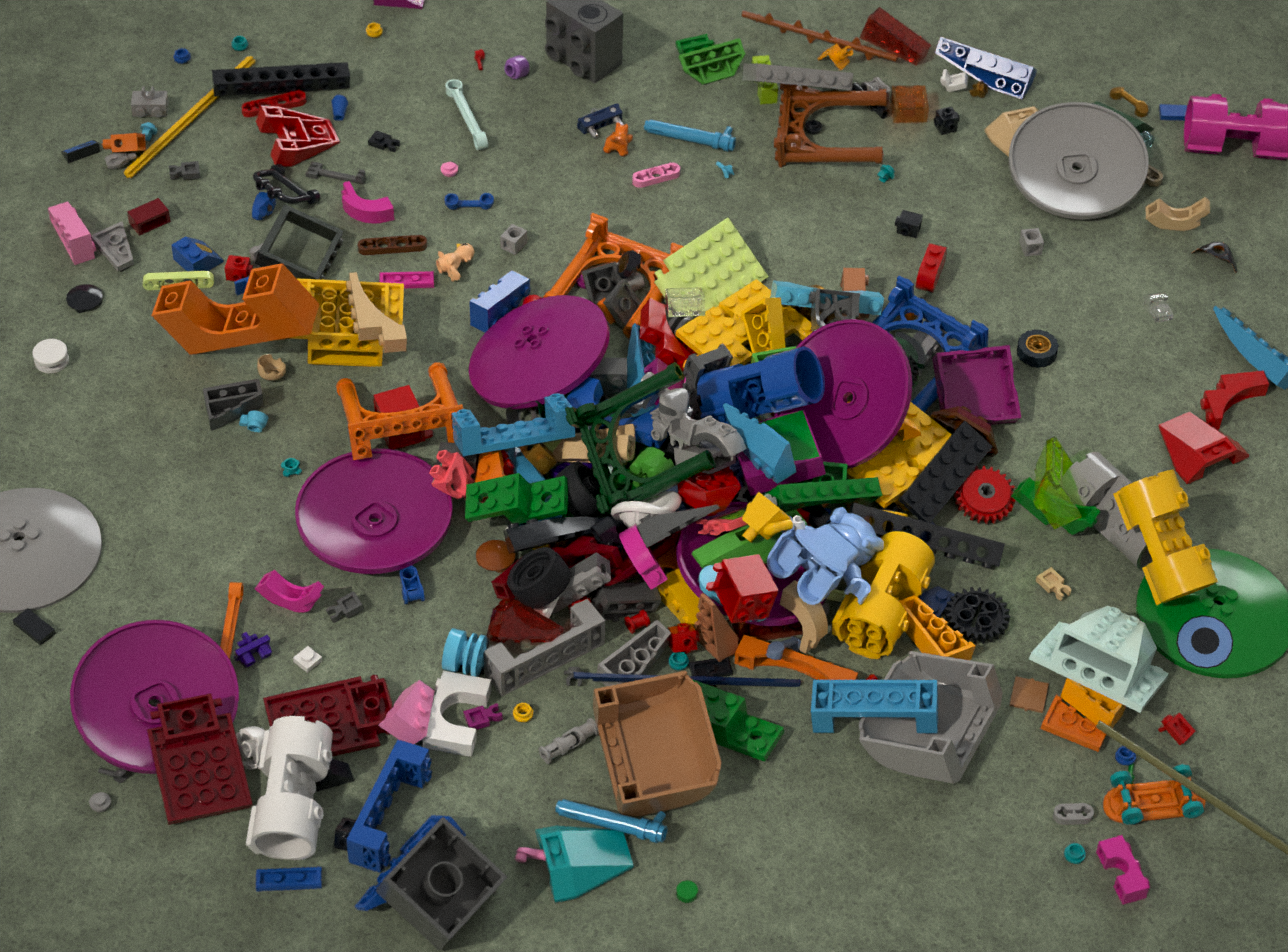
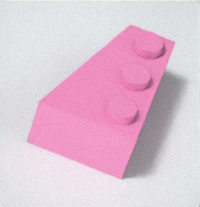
M418 680L401 693L393 708L386 714V718L379 726L399 740L411 744L417 743L427 735L434 690Z

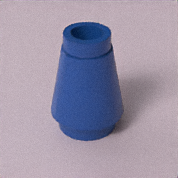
M336 95L331 101L334 120H343L348 101L345 96Z

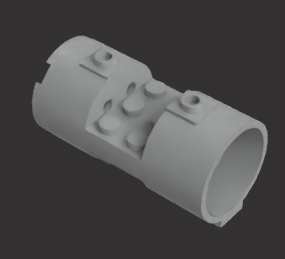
M1101 453L1086 454V459L1080 463L1076 461L1064 474L1059 484L1061 487L1059 494L1068 502L1098 508L1100 513L1096 517L1098 521L1094 527L1139 570H1143V567L1153 562L1140 527L1127 531L1113 495L1120 488L1132 482Z

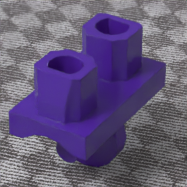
M247 632L242 633L243 640L237 642L239 649L235 650L236 655L234 659L236 662L240 661L247 668L255 663V659L252 656L253 653L258 652L261 659L271 656L272 650L269 645V636L265 635L258 639L256 634L249 636Z

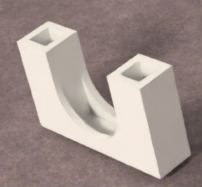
M443 671L441 679L438 678L435 689L437 692L433 697L427 735L421 739L423 740V747L472 757L477 740L476 729L453 725L447 722L442 717V714L449 706L457 703L487 707L491 694V679Z

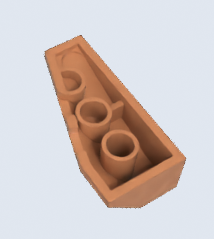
M704 593L701 594L698 603L700 612L696 614L698 621L695 622L694 628L699 632V643L720 662L736 652L739 638L717 606Z

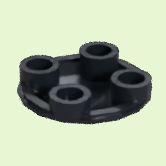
M82 284L75 286L67 293L66 301L77 313H84L96 306H100L103 302V294L97 286Z

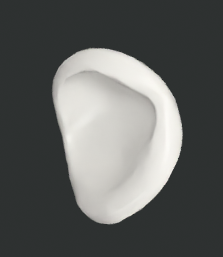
M665 491L646 502L628 501L618 503L611 509V515L615 520H621L629 528L634 524H641L640 519L649 514L651 517L660 514L675 512L680 507L682 498L675 491Z

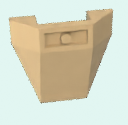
M1033 106L1004 112L985 128V133L991 143L1009 157L1010 144L1015 132L1029 116L1039 110Z

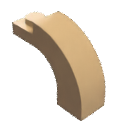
M1206 197L1186 208L1170 207L1160 198L1146 206V220L1160 229L1186 231L1194 229L1201 225L1200 219L1210 213V201Z
M794 580L783 589L780 605L791 611L799 619L803 629L799 650L806 654L811 649H815L820 639L827 634L828 622L821 603L815 605L807 604L799 597L797 592L798 582Z

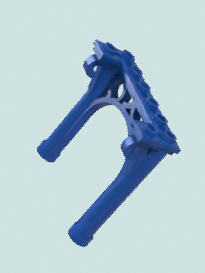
M900 275L897 277L896 287L888 297L890 302L881 315H878L872 322L888 332L902 328L922 331L933 337L941 345L944 352L959 350L975 351L988 347L989 329L984 324L978 323L975 320L971 322L970 327L961 324L954 317L946 315L939 308L933 307L924 299L916 297L914 295V284L909 279H905ZM913 313L919 318L917 320H907L904 315ZM899 315L901 321L893 322ZM940 328L947 332L944 337ZM949 339H957L962 344L959 346H949L947 341ZM935 377L912 401L924 413L938 398Z

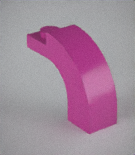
M350 181L343 183V190L341 191L344 211L349 216L365 223H384L394 220V208L388 197L366 200L355 193Z
M637 524L632 525L619 534L624 549L650 590L668 580L650 548L646 547Z
M273 570L262 577L255 590L273 604L294 612H308L321 597L320 592L324 586L319 581L306 587L296 586L285 580L276 570Z

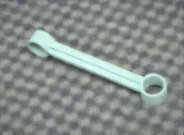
M457 79L447 81L446 94L454 98L473 136L476 149L488 148L486 134L484 131L481 132L463 96L462 82Z

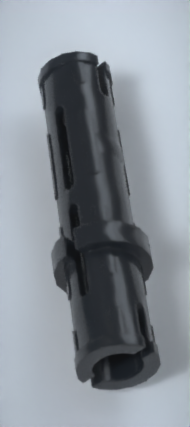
M855 82L852 84V90L850 91L866 90L859 83ZM867 105L870 111H874L882 119L886 118L889 114V110L884 106Z

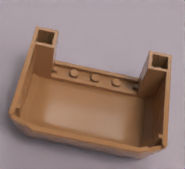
M686 671L594 689V716L619 814L639 817L658 813L659 811H666L695 803L711 793L717 784L721 759L701 687L687 675Z

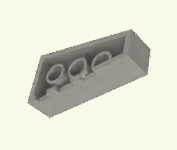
M658 620L654 621L600 662L597 673L646 675L668 646L671 632ZM601 681L606 687H607V686H612V685H617V684H622V683H627V682H603V681Z

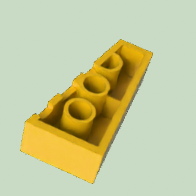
M764 298L741 311L752 353L786 348L781 298Z

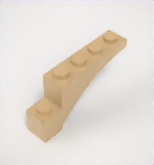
M357 272L349 273V281H346V290L350 292L348 295L349 306L353 305V308H351V318L355 319L353 328L354 333H358L359 341L378 339L379 346H383L384 353L406 351L407 337L405 326L396 323L378 310L363 291Z

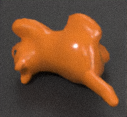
M619 122L616 123L615 132L607 137L603 148L605 153L618 151L620 156L628 154V143L631 142L633 137L628 134L627 124L621 125Z

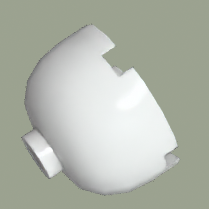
M252 726L241 729L240 732L236 733L240 754L246 760L242 761L247 769L252 770L259 767L265 732L263 728Z

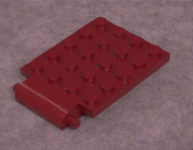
M376 674L370 677L371 681L364 683L361 676L263 698L269 726L273 725L274 720L287 716L305 717L304 721L316 723L318 720L326 724L333 732L332 757L381 746L378 734L385 732L387 735L391 734L381 728L379 724L386 718V714L393 708L386 680L384 678L379 679Z
M211 693L157 704V711L150 712L151 720L159 719L161 727L147 729V735L168 825L252 807V800L231 714L216 715L215 707L222 706L221 698L213 699Z

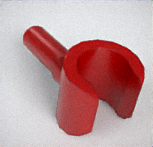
M483 49L474 52V59L478 63V69L483 70L481 59H485Z

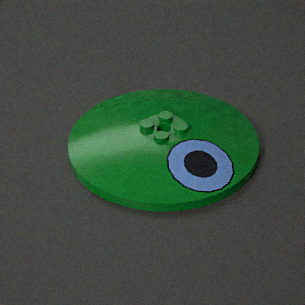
M1208 549L1212 562L1211 565L1218 583L1156 605L1144 576L1136 598L1137 618L1146 624L1157 647L1156 650L1175 665L1203 676L1240 678L1254 675L1270 668L1287 652L1288 592L1270 571L1257 562L1233 552ZM1214 601H1220L1223 605H1217Z

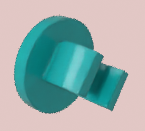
M882 165L880 167L881 171L877 174L880 177L878 180L885 183L889 178L893 179L895 177V170L890 165Z

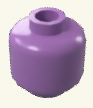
M518 55L509 58L505 63V73L512 79L524 77L529 72V63L524 56Z

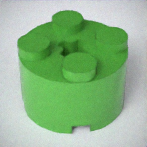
M648 447L638 455L631 464L629 471L637 477L650 478L674 467L671 459L667 460L664 457L665 453L663 451ZM633 481V485L635 487H638L643 484Z

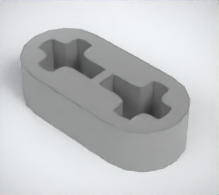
M1086 803L1059 804L1054 809L1053 819L1061 825L1088 824L1093 818L1094 810ZM1084 811V813L1087 814V816H1083V814L1080 812ZM1060 812H1064V815H1066V817H1062V814H1060Z

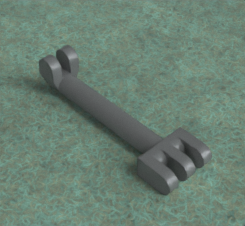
M311 162L305 174L306 177L317 179L320 175L363 185L366 173L362 169L354 176L322 169V163Z

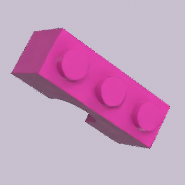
M1122 835L1099 841L1096 854L1104 869L1118 868L1124 872L1123 875L1116 877L1114 889L1122 905L1145 899L1150 889V884L1141 872L1139 861L1134 859L1130 844L1125 841Z

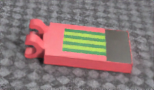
M747 506L710 520H697L696 524H703V529L698 531V534L710 533V535H719L721 532L731 531L747 525L742 520Z

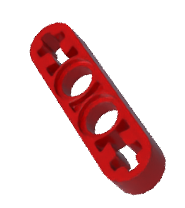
M293 91L249 101L242 104V115L248 118L256 117L260 107L263 105L278 106L286 109L303 106L307 102L306 94L303 91ZM280 101L286 102L284 104H279Z

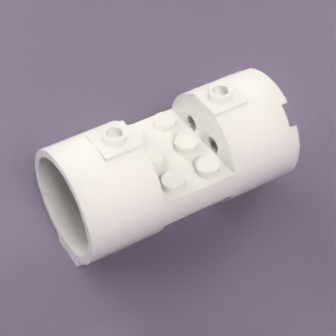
M287 716L274 720L270 729L264 732L259 769L268 777L266 795L258 799L257 806H252L246 846L255 854H263L275 859L301 860L315 853L321 819L323 818V808L313 799V794L316 792L315 782L321 781L326 777L332 760L331 745L333 732L326 724L318 720L316 723L304 721L305 717Z

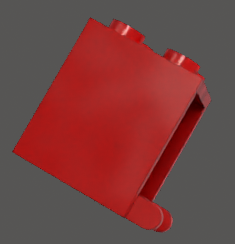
M410 385L373 395L374 412L392 413L420 407ZM423 430L383 438L388 449L395 450L426 441V439L433 437V431Z
M759 554L723 559L722 562L714 564L713 570L718 572L714 582L707 583L706 589L708 591L715 590L731 623L756 619L762 620L769 617L779 590Z

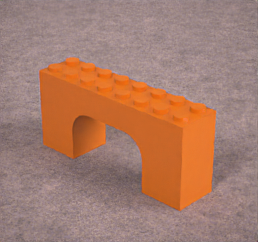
M281 263L251 270L242 298L244 302L225 305L214 302L191 280L161 286L151 316L192 355L311 334L320 304L286 266Z

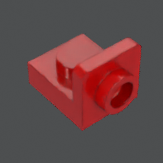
M1180 712L1173 716L1171 714L1167 715L1162 719V725L1158 728L1160 733L1167 730L1179 745L1185 743L1195 732Z

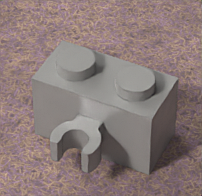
M142 86L141 91L132 92L131 109L133 117H167L169 105L167 91H155L153 86H151V91H146L145 87Z

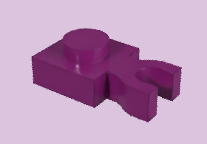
M498 703L491 705L488 709H484L482 705L463 711L468 727L476 730L490 726V721L503 720L501 712L494 713L499 711Z

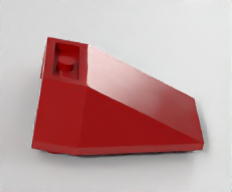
M1191 412L1161 423L1158 426L1175 471L1186 484L1203 478L1206 467L1228 458L1235 464L1249 458V454L1237 441Z

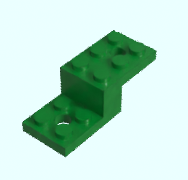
M520 473L466 485L465 519L468 522L505 515L513 524L526 523L527 520L535 518L540 520L567 514L568 485L565 476L529 484ZM552 495L549 501L545 502L546 497ZM488 496V499L484 503H481L483 498Z
M693 680L701 687L716 744L765 762L785 733L784 727L747 714L745 698ZM754 736H760V737H761V738L756 739V740L751 739V738L754 737Z

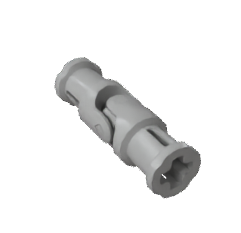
M589 718L583 725L575 726L561 737L553 739V742L549 745L541 746L538 749L541 758L546 764H549L555 757L563 756L568 750L585 743V740L590 736L598 735L596 722Z

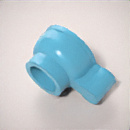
M249 411L248 415H241L239 425L247 426L248 430L260 433L267 424L268 416L260 411Z

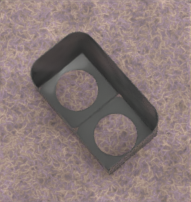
M535 401L538 406L522 409L507 408L506 418L508 424L522 421L520 415L523 410L531 412V421L539 418L536 414L537 407L539 408L540 417L546 418L545 404Z

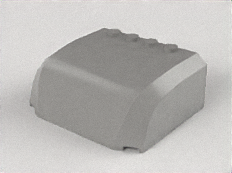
M910 651L907 658L903 661L898 660L892 665L884 680H937L939 701L938 733H917L916 717H862L859 722L860 743L869 755L889 769L937 781L959 782L1001 705L1002 690L994 665Z

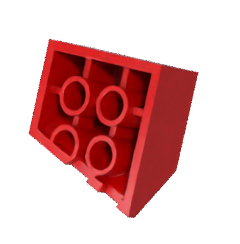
M730 466L712 474L701 472L679 483L678 494L683 502L694 508L718 504L719 509L706 515L715 516L718 512L725 511L741 486L736 476H733Z

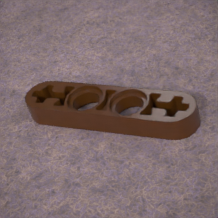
M423 235L361 239L357 246L358 252L361 255L420 252L427 248V239ZM399 243H404V244H406L405 246H402V247L397 246V244H399ZM382 244L388 245L386 248L379 247Z

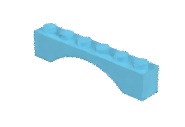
M773 281L770 298H781L782 305L811 308L812 303H809V294L813 292V287L791 282ZM862 290L843 291L860 293L859 313L881 315L884 297L879 292ZM820 293L821 303L825 304V298L828 297L831 305L833 304L831 294ZM837 295L838 301L849 298V296Z

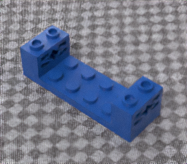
M397 740L346 840L349 863L381 873L384 866H388L391 854H389L390 843L388 842L387 833L375 828L377 824L380 825L384 818L383 812L385 808L390 807L393 798L392 794L394 791H398L401 782L423 788L425 782L430 781L432 777V770H430L432 759L429 758V749Z

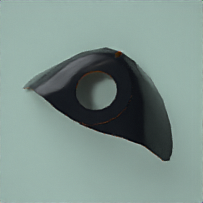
M1212 242L1197 249H1202L1215 257L1229 261L1237 273V266L1232 251L1224 242ZM1213 248L1221 249L1224 252L1221 254L1215 253Z

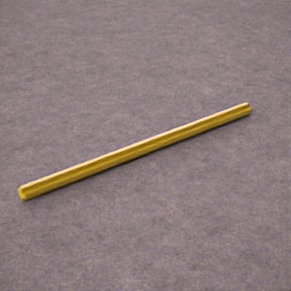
M247 56L234 69L250 68L255 64V60L252 56ZM213 89L124 170V175L127 178L135 176L219 97H214Z

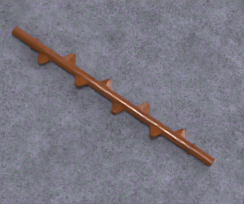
M743 10L741 17L754 20L757 23L761 22L778 27L782 33L789 30L806 35L809 43L819 39L838 44L841 49L850 46V49L864 52L867 60H871L873 56L894 62L898 60V55L861 45L859 37H855L852 42L831 36L829 30L819 33L803 28L800 20H797L792 25L773 19L770 13L766 16H761V14H754Z

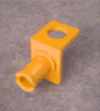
M835 44L826 49L817 59L821 60L829 56L837 68L842 70L850 62L847 57L853 55V49L849 50L850 46L841 49L838 44Z

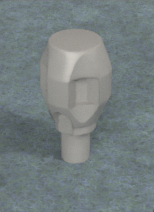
M116 152L105 157L108 169L121 168L129 160L137 159L136 152L128 154Z

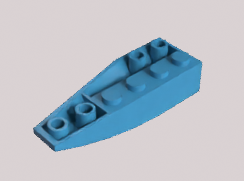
M1215 306L1213 310L1221 326L1238 351L1257 370L1264 371L1266 377L1275 385L1284 390L1287 389L1288 357L1282 352L1280 353L1276 349L1269 347V343L1262 338L1259 339L1256 336L1257 333L1249 327L1246 329L1240 319L1237 317L1232 318L1230 316L1232 313L1225 307L1220 309Z

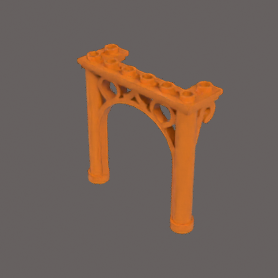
M592 213L590 225L585 235L587 239L582 248L543 298L567 295L582 275L581 271L601 263H617L622 256L620 253L624 254L627 251L634 250L641 255L642 259L641 267L638 271L648 279L651 288L623 328L624 335L630 338L633 324L636 323L640 326L641 309L648 299L651 298L660 303L664 300V296L654 283L655 279H658L655 275L656 271H650L649 267L655 266L660 268L663 274L669 272V269L663 260L684 246L672 242L670 254L608 232V218ZM610 249L615 253L605 254L603 250Z
M436 362L428 369L436 397L423 406L401 412L379 413L368 411L361 407L354 382L351 379L343 378L337 382L336 390L341 397L348 421L353 460L372 457L371 439L446 427L448 443H455L452 413L463 409V405H458L444 364Z

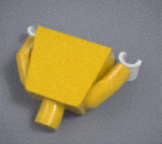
M758 492L753 501L747 504L746 512L742 517V520L749 525L742 536L751 543L758 534L768 540L773 535L781 531L790 530L793 527L794 530L805 529V521H802V518L798 515L794 516L793 521H791V517L777 507L776 497H772L770 494L763 496Z

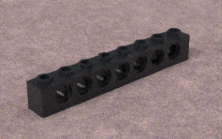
M348 62L212 70L214 97L350 88V72Z
M851 503L849 513L859 515L863 519L866 516L871 517L873 521L871 526L877 537L889 532L901 531L904 526H907L910 529V534L920 538V534L923 531L928 533L929 539L925 543L934 554L939 551L943 552L944 557L955 559L957 556L963 558V562L974 564L975 561L982 563L981 567L993 569V566L998 567L1000 565L1005 543L861 504ZM885 521L891 524L889 532H885L882 528ZM942 536L946 537L948 541L946 547H941L939 544V539ZM961 541L966 544V550L963 553L958 550V544ZM980 546L985 550V555L982 558L977 555V549Z

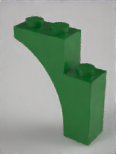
M1030 477L1021 481L1011 495L1012 498L1043 524L1048 525L1051 522H1057L1071 535L1078 532L1082 533L1087 527H1093L1098 521L1096 517L1100 510L1095 506H1082L1065 501L1042 488Z

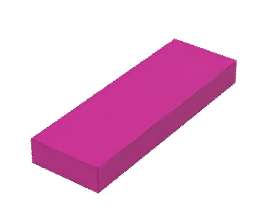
M434 271L380 272V282L404 284V289L434 288Z

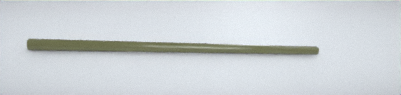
M1099 720L1095 726L1097 729L1288 855V845Z

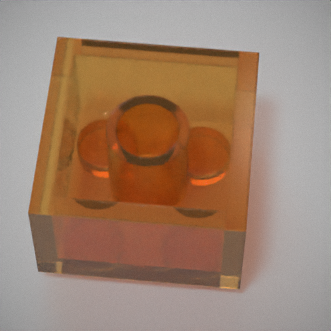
M925 85L892 86L890 105L893 123H927L929 105Z

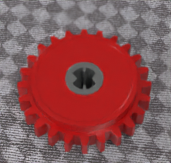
M976 466L974 472H971L955 492L954 497L957 498L955 503L961 504L959 511L964 510V516H971V521L975 518L977 523L984 520L985 524H988V521L991 520L994 524L997 519L1002 521L1003 517H1007L1009 512L1012 511L1016 500L1011 495L1015 486L1010 485L1011 479H1005L1006 474H999V469L993 471V467L986 469L983 466L979 470Z

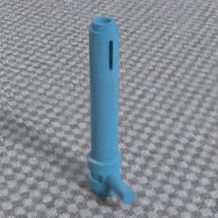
M652 119L646 120L644 130L647 133L712 146L713 149L721 148L727 152L729 150L733 151L736 143V137L730 135L733 131L730 126L722 134L721 132L712 133Z
M565 799L559 800L556 804L555 811L560 816L635 835L641 840L649 839L650 842L656 844L658 842L663 843L667 835V826H664L662 823L666 817L663 811H659L651 821L650 819H638Z

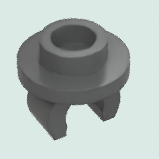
M568 667V670L564 671V675L568 676L566 679L567 686H570V680L574 678L573 672H584L580 671V667ZM577 679V680H578V686H581L582 680H581V679Z

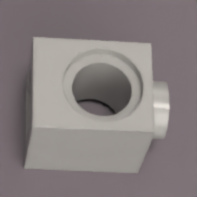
M514 224L500 236L501 249L514 255L527 243V230Z
M1039 228L1021 230L1019 243L1024 256L1042 255L1044 241Z

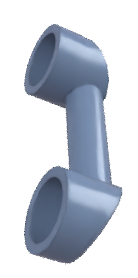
M791 636L790 639L781 642H772L767 648L766 656L774 660H781L785 648L801 653L802 651L799 650L801 639Z

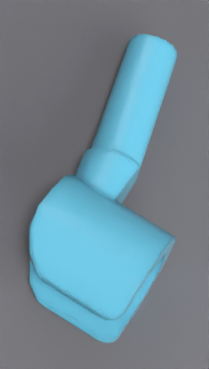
M719 161L716 162V165L722 169L725 178H729L728 175L730 174L734 175L731 165L725 166Z

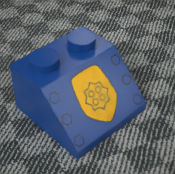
M184 237L171 245L173 259L186 271H209L224 262L217 253L201 240Z

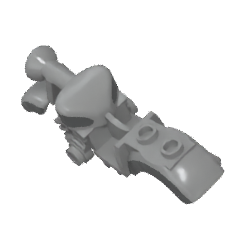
M647 372L642 377L641 381L653 376L654 374L652 372ZM666 388L633 405L625 412L636 414L641 408L646 409L653 406L658 397H660L659 407L650 412L651 418L654 419L652 421L653 430L651 431V436L654 440H664L667 437L668 431L671 445H676L675 441L677 440L679 442V449L684 448L685 444L700 446L702 440L716 445L725 457L736 455L747 449L743 438L737 432V429L731 425L716 421L711 415L701 420L691 419L693 410L689 407V393L684 388L672 390Z

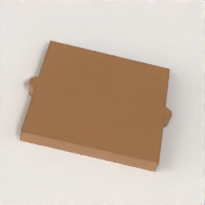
M1016 676L1009 706L1022 708L1025 711L1031 710L1043 713L1049 683L1035 681L1033 678L1026 679Z

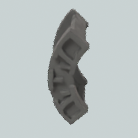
M813 288V292L809 294V303H812V332L825 326L826 324L823 321L833 313H835L838 321L858 318L860 293ZM820 293L831 294L833 304L831 305L828 297L825 298V304L821 303ZM837 295L849 296V298L838 301Z
M720 344L717 349L696 356L695 353L689 355L683 371V374L686 375L683 388L689 393V406L693 410L691 419H702V412L700 410V406H702L700 395L697 396L699 378L704 373L729 367L733 356L724 344Z

